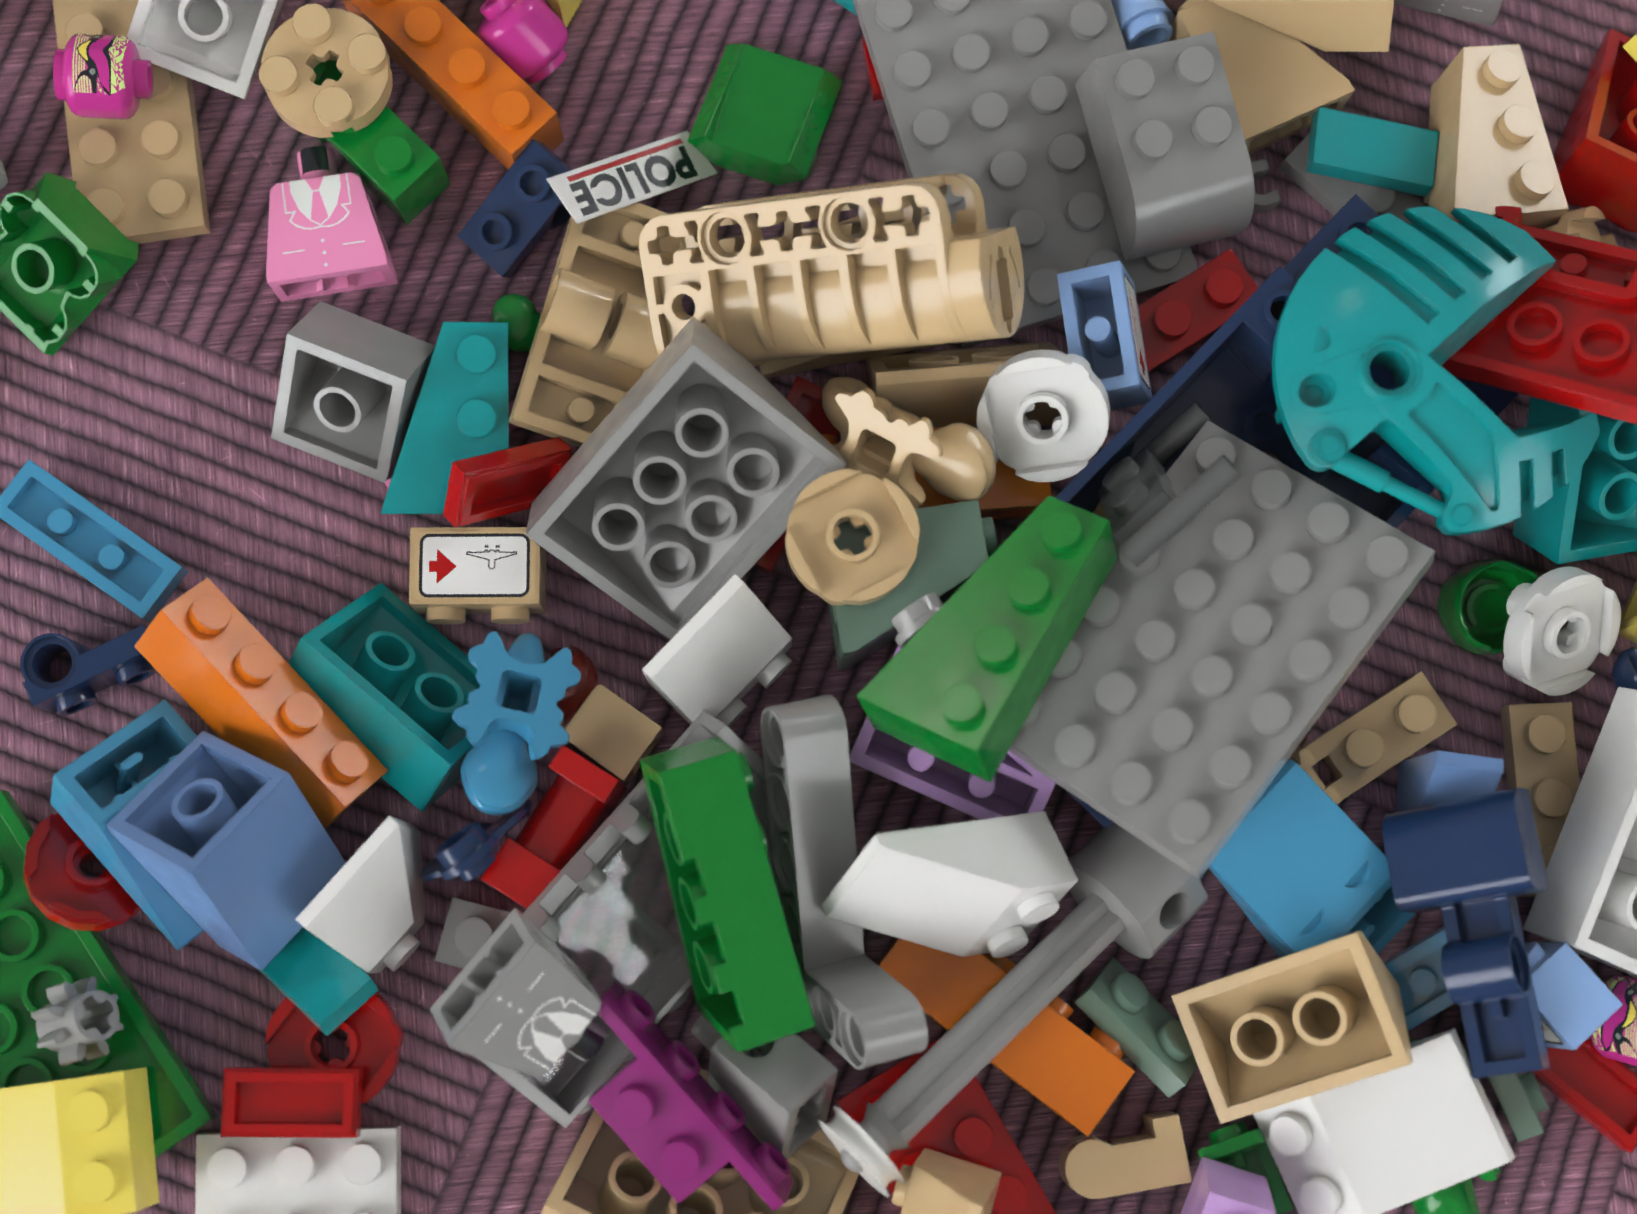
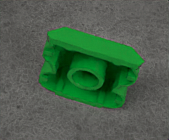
M728 44L690 133L688 142L715 166L778 186L804 181L813 172L817 160V147L825 126L831 119L842 80L826 69L747 44Z
M46 172L32 189L7 194L0 204V311L44 354L53 356L138 260L139 243L128 240L76 188V181Z

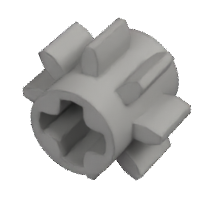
M95 977L76 981L72 985L66 981L48 987L46 993L51 1003L31 1013V1017L36 1020V1031L39 1038L36 1046L38 1049L46 1047L52 1051L59 1052V1065L64 1066L79 1062L84 1057L87 1060L106 1056L110 1052L105 1039L112 1036L114 1032L123 1030L124 1025L119 1022V1009L116 1004L118 1000L117 994L109 995L104 991L96 990L97 982Z

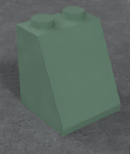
M978 500L915 509L920 526L919 544L916 560L904 582L891 594L873 603L859 606L848 604L837 606L828 603L838 670L851 669L894 641L899 633L891 621L899 612L914 601L929 593L936 592L941 601L946 603L997 550L996 532L992 517L981 518ZM849 521L838 525L841 536L834 541L836 547L840 551L849 548L854 555L864 552L863 541L871 535L868 528L863 526L855 529Z

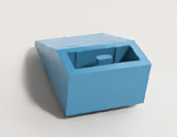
M164 699L53 775L50 804L175 949L179 951L202 934L204 930L115 838L106 826L197 737L194 731Z
M1291 759L1281 768L1208 867L1279 958L1361 930L1375 952L1379 954L1416 914L1400 912L1394 900L1386 856L1315 781Z

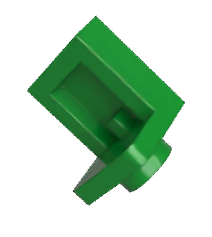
M1240 1122L1208 1134L1211 1146L1197 1151L1200 1160L1203 1156L1266 1177L1276 1214H1286L1296 1210L1260 1128L1249 1132L1246 1123Z

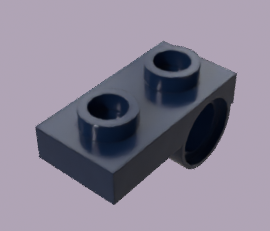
M532 139L457 236L499 275L511 278L550 228L560 226L571 217L546 179L573 169L542 141Z
M141 625L93 649L56 633L43 634L31 640L22 652L20 668L25 680L23 686L32 705L52 713L59 711L61 716L70 715L82 711L97 702L98 698L95 693L116 683H119L121 687L131 686L153 676L157 670L134 647L148 627ZM68 651L72 659L71 669L65 678L58 682H53L50 677V665L57 655Z

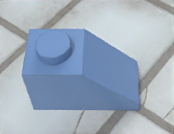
M1437 750L1401 761L1398 766L1395 812L1496 792L1503 774L1504 759Z

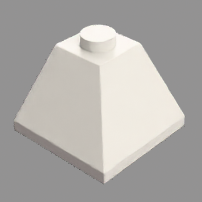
M388 816L295 920L368 974L381 973L386 966L392 972L396 971L419 946L420 941L414 935L425 924L423 881L419 877L422 870L421 832L411 823Z

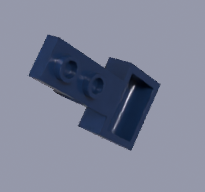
M1518 787L1387 813L1382 824L1383 842L1394 900L1400 912L1421 913L1441 909L1447 937V944L1443 946L1441 952L1442 973L1450 998L1456 1005H1460L1474 1078L1550 1069L1515 897L1549 891L1529 790Z

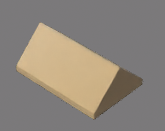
M1046 341L898 353L866 359L868 385L875 393V396L887 399L892 405L903 408L920 419L923 417L931 419L933 429L945 427L952 423H964L977 428L979 401L992 372L999 365L1004 364L1015 355L1031 350L1047 349L1064 352L1051 342ZM1036 402L1034 410L1025 412L1028 421L1037 420L1041 426L1053 425L1054 418L1061 416L1059 410L1051 408L1047 402Z
M1361 930L1171 996L1220 1124L1413 1063L1399 984Z

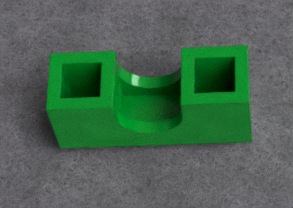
M328 60L325 63H319L314 68L316 74L314 83L321 86L327 78L338 81L342 74L336 66L337 61ZM387 106L372 123L354 132L351 127L343 132H332L334 137H316L321 143L328 140L360 174L366 187L406 225L451 185L440 157Z

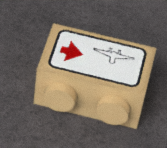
M527 527L410 528L409 605L418 614H427L426 622L432 624H463L466 620V614H491V622L498 624L529 623L530 614H546L547 550L526 536Z

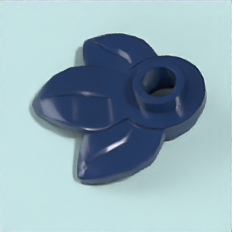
M530 799L514 812L502 815L494 824L482 823L480 825L478 821H475L458 830L434 852L436 858L424 865L419 877L422 881H433L440 877H443L444 880H450L459 875L463 882H468L477 877L496 860V856L491 850L497 845L499 839L505 836L511 828L529 813L532 807Z

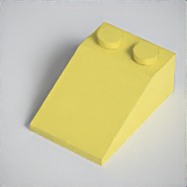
M147 1067L0 1088V1214H128L160 1203Z

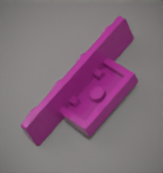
M614 981L599 997L602 1004L598 1014L632 1051L635 1057L592 1094L588 1102L678 1204L730 1162L773 1211L778 1210L786 1203L793 1184V1179L790 1176L791 1169L786 1158L770 1142L765 1141L761 1143L745 1125V1115L737 1102L724 1091L716 1092L699 1073L701 1071L700 1064L691 1050L678 1040L671 1042L654 1023L656 1017L649 1003L635 990L628 989L626 991L619 982Z

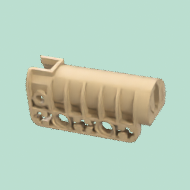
M945 173L714 203L696 210L675 212L653 218L643 227L639 236L642 271L652 333L658 356L692 317L734 348L755 367L768 360L1009 338L1018 329L1022 316L1024 269L1016 228L1013 226L987 229L984 200L980 187L972 178L963 173ZM947 185H951V191L954 196H964L966 202L965 209L955 213V222L951 220L944 197L947 195ZM879 197L883 198L882 207L878 201ZM922 207H928L929 213L922 214ZM859 208L858 216L860 221L838 224L840 211ZM904 209L902 222L884 226L885 216L883 212ZM819 219L818 226L803 229V222ZM784 222L783 237L764 240L760 227ZM739 223L743 235L732 236L718 241L719 226ZM861 225L865 232L864 235L860 233ZM668 233H670L671 237L675 238L685 236L687 248L676 251L672 255L670 251H661L659 241L660 238L668 236ZM685 294L690 296L695 303L693 316L688 315L683 309L682 299Z

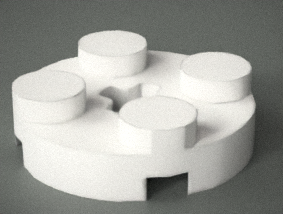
M1047 349L1023 352L1008 359L1004 364L999 365L992 372L977 409V428L989 442L995 461L997 462L999 458L1006 466L1016 470L1015 475L1034 482H1054L1078 474L1086 467L1089 460L1097 454L1099 448L1102 447L1110 422L1108 394L1102 381L1092 371L1090 363L1084 357L1077 354H1065L1060 351ZM1036 402H1047L1051 408H1057L1061 416L1054 418L1052 429L1041 430L1040 423L1037 420L1028 421L1025 412L1034 410Z
M1571 566L1551 570L1539 577L1533 584L1522 583L1511 592L1506 604L1507 613L1510 617L1506 625L1503 642V669L1505 673L1550 696L1568 694L1581 688L1596 674L1587 668L1594 662L1598 653L1609 656L1616 643L1621 623V607L1615 591L1605 587L1602 583L1603 579ZM1568 621L1567 627L1560 631L1562 626Z

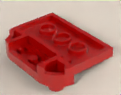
M1496 206V218L1507 221L1529 233L1556 262L1553 267L1441 366L1452 376L1637 424V250L1523 225L1522 208Z

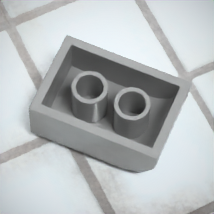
M1214 32L1095 57L1075 83V87L1125 261L1226 238L1245 231L1250 224L1254 209L1253 171Z

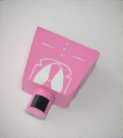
M314 146L300 150L297 153L300 180L276 183L270 189L266 261L268 285L280 301L283 302L398 284L397 274L371 196L360 174L354 172L338 174L335 151L329 147Z

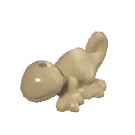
M835 377L829 379L822 389V408L831 424L840 432L841 441L832 446L846 459L847 465L843 469L861 470L862 474H871L881 480L883 477L895 483L907 495L914 509H917L926 499L923 488L915 480V471L923 476L928 484L939 494L958 501L965 502L980 499L990 489L996 474V461L989 442L977 428L969 424L952 423L933 431L931 419L927 417L920 419L915 414L892 405L887 399L875 396V393L864 382L852 377Z

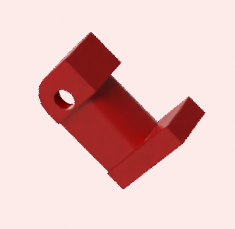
M561 746L548 766L557 773L550 787L516 839L507 838L497 853L496 860L488 867L481 878L482 881L525 909L533 903L596 832L610 808H615L627 789L618 779L566 746Z

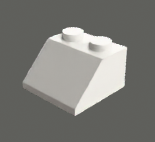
M735 574L651 659L642 671L649 686L690 725L705 711L730 728L748 708L741 699L754 685L760 682L765 688H768L791 664L792 660L785 653L792 647V637L750 588Z

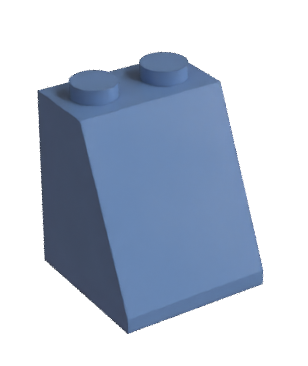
M202 731L106 825L115 838L219 947L261 971L303 927L295 919L346 864L288 772L205 731Z

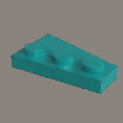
M443 322L380 514H443L453 461L509 449L508 323Z

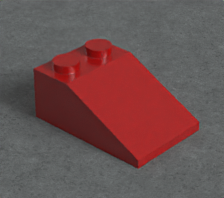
M1610 28L1599 47L1553 157L1568 204L1583 208L1595 206L1602 211L1606 219L1612 221L1619 228L1637 233V62L1623 48L1631 38Z

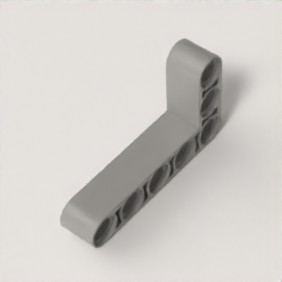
M829 694L767 707L762 711L760 720L773 877L815 1022V1027H812V1029L858 1070L921 1052L926 1049L928 1044V1029L923 1009L917 998L864 954L863 928L827 918L821 906L857 859L848 732L843 710L837 699Z

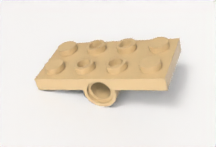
M637 202L579 224L574 221L572 216L570 217L508 423L551 438L560 437L566 443L581 447L658 358L639 252V236L643 227L651 219L667 215L668 213ZM668 233V236L660 238L659 241L661 251H670L672 255L676 251L687 248L685 236L675 238L671 237L670 233Z

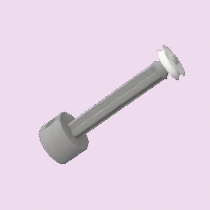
M1115 822L1107 829L1102 827L1069 859L1078 879L1069 891L1078 906L873 1105L867 1102L865 1118L859 1125L836 1106H833V1110L836 1113L833 1121L824 1123L818 1120L825 1135L841 1153L840 1156L843 1164L852 1172L859 1173L873 1188L889 1198L887 1192L888 1184L896 1180L904 1184V1179L887 1155L893 1150L909 1149L908 1142L1112 941L1139 958L1151 959L1205 905L1208 896L1200 879Z

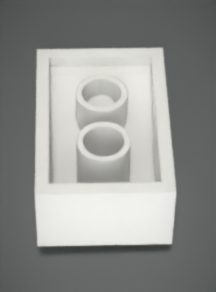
M139 0L127 37L135 43L140 59L150 60L152 64L246 99L284 0Z
M1041 811L875 834L821 906L827 918L957 956L967 957L991 953L994 958H1002L1018 952L1028 944L1029 939L1027 936L1041 921L1051 917L1059 910L1060 905L1058 902L1074 886L1078 879L1046 812Z
M1455 1029L1410 1043L1413 1063L1253 1114L1259 1128L1263 1132L1268 1148L1299 1214H1382L1507 1164L1515 1158L1479 1079L1473 1076L1471 1062Z

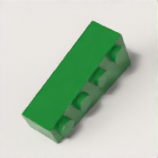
M1048 495L857 695L873 728L991 782L1118 557L1110 521Z
M713 737L640 759L697 1010L738 1053L815 1027L767 858L768 848L765 833L759 819L755 816L749 792L753 790L754 785L751 769L745 755L742 752L737 753L735 748L719 738Z

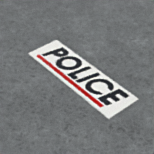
M685 131L547 178L546 180L574 221L579 224L718 173L710 161L688 142L690 133Z

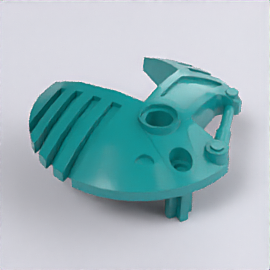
M1433 206L1409 208L1403 215L1411 223H1406L1393 214L1387 213L1370 219L1366 224L1374 232L1367 235L1356 227L1342 234L1335 241V244L1342 251L1335 254L1325 248L1311 262L1295 284L1285 302L1273 342L1272 381L1277 406L1275 420L1277 424H1283L1292 446L1309 469L1316 472H1324L1330 468L1378 493L1383 491L1435 517L1436 527L1442 534L1464 535L1478 533L1503 526L1520 518L1521 502L1527 500L1529 512L1545 504L1553 497V477L1555 475L1557 476L1559 489L1566 486L1589 457L1599 437L1597 414L1589 412L1510 430L1478 397L1441 366L1553 267L1556 260L1529 233L1494 216L1469 209L1454 208L1450 214L1460 222L1457 223ZM1381 365L1386 367L1395 379V389L1386 390L1374 383L1370 376L1369 366ZM1369 433L1378 434L1438 490L1441 501L1390 476L1391 472L1349 451Z

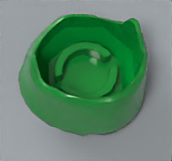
M1488 558L1462 565L1458 571L1444 581L1439 592L1437 611L1444 630L1458 646L1467 651L1483 655L1504 653V634L1510 617L1506 609L1507 600L1511 592L1522 583L1533 584L1538 579V576L1532 570L1503 558Z

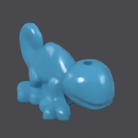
M497 631L487 634L484 644L470 648L468 659L477 669L475 678L480 687L469 692L466 700L467 705L455 709L452 715L458 726L466 729L467 739L474 746L466 754L461 765L460 775L464 792L474 807L488 815L501 816L512 813L520 808L530 798L537 786L538 768L534 760H540L546 756L551 748H559L569 743L570 735L560 725L563 721L564 713L557 707V702L565 697L566 689L578 685L581 681V672L572 664L571 650L566 647L545 662L543 644L540 638L533 633L519 635L508 652Z

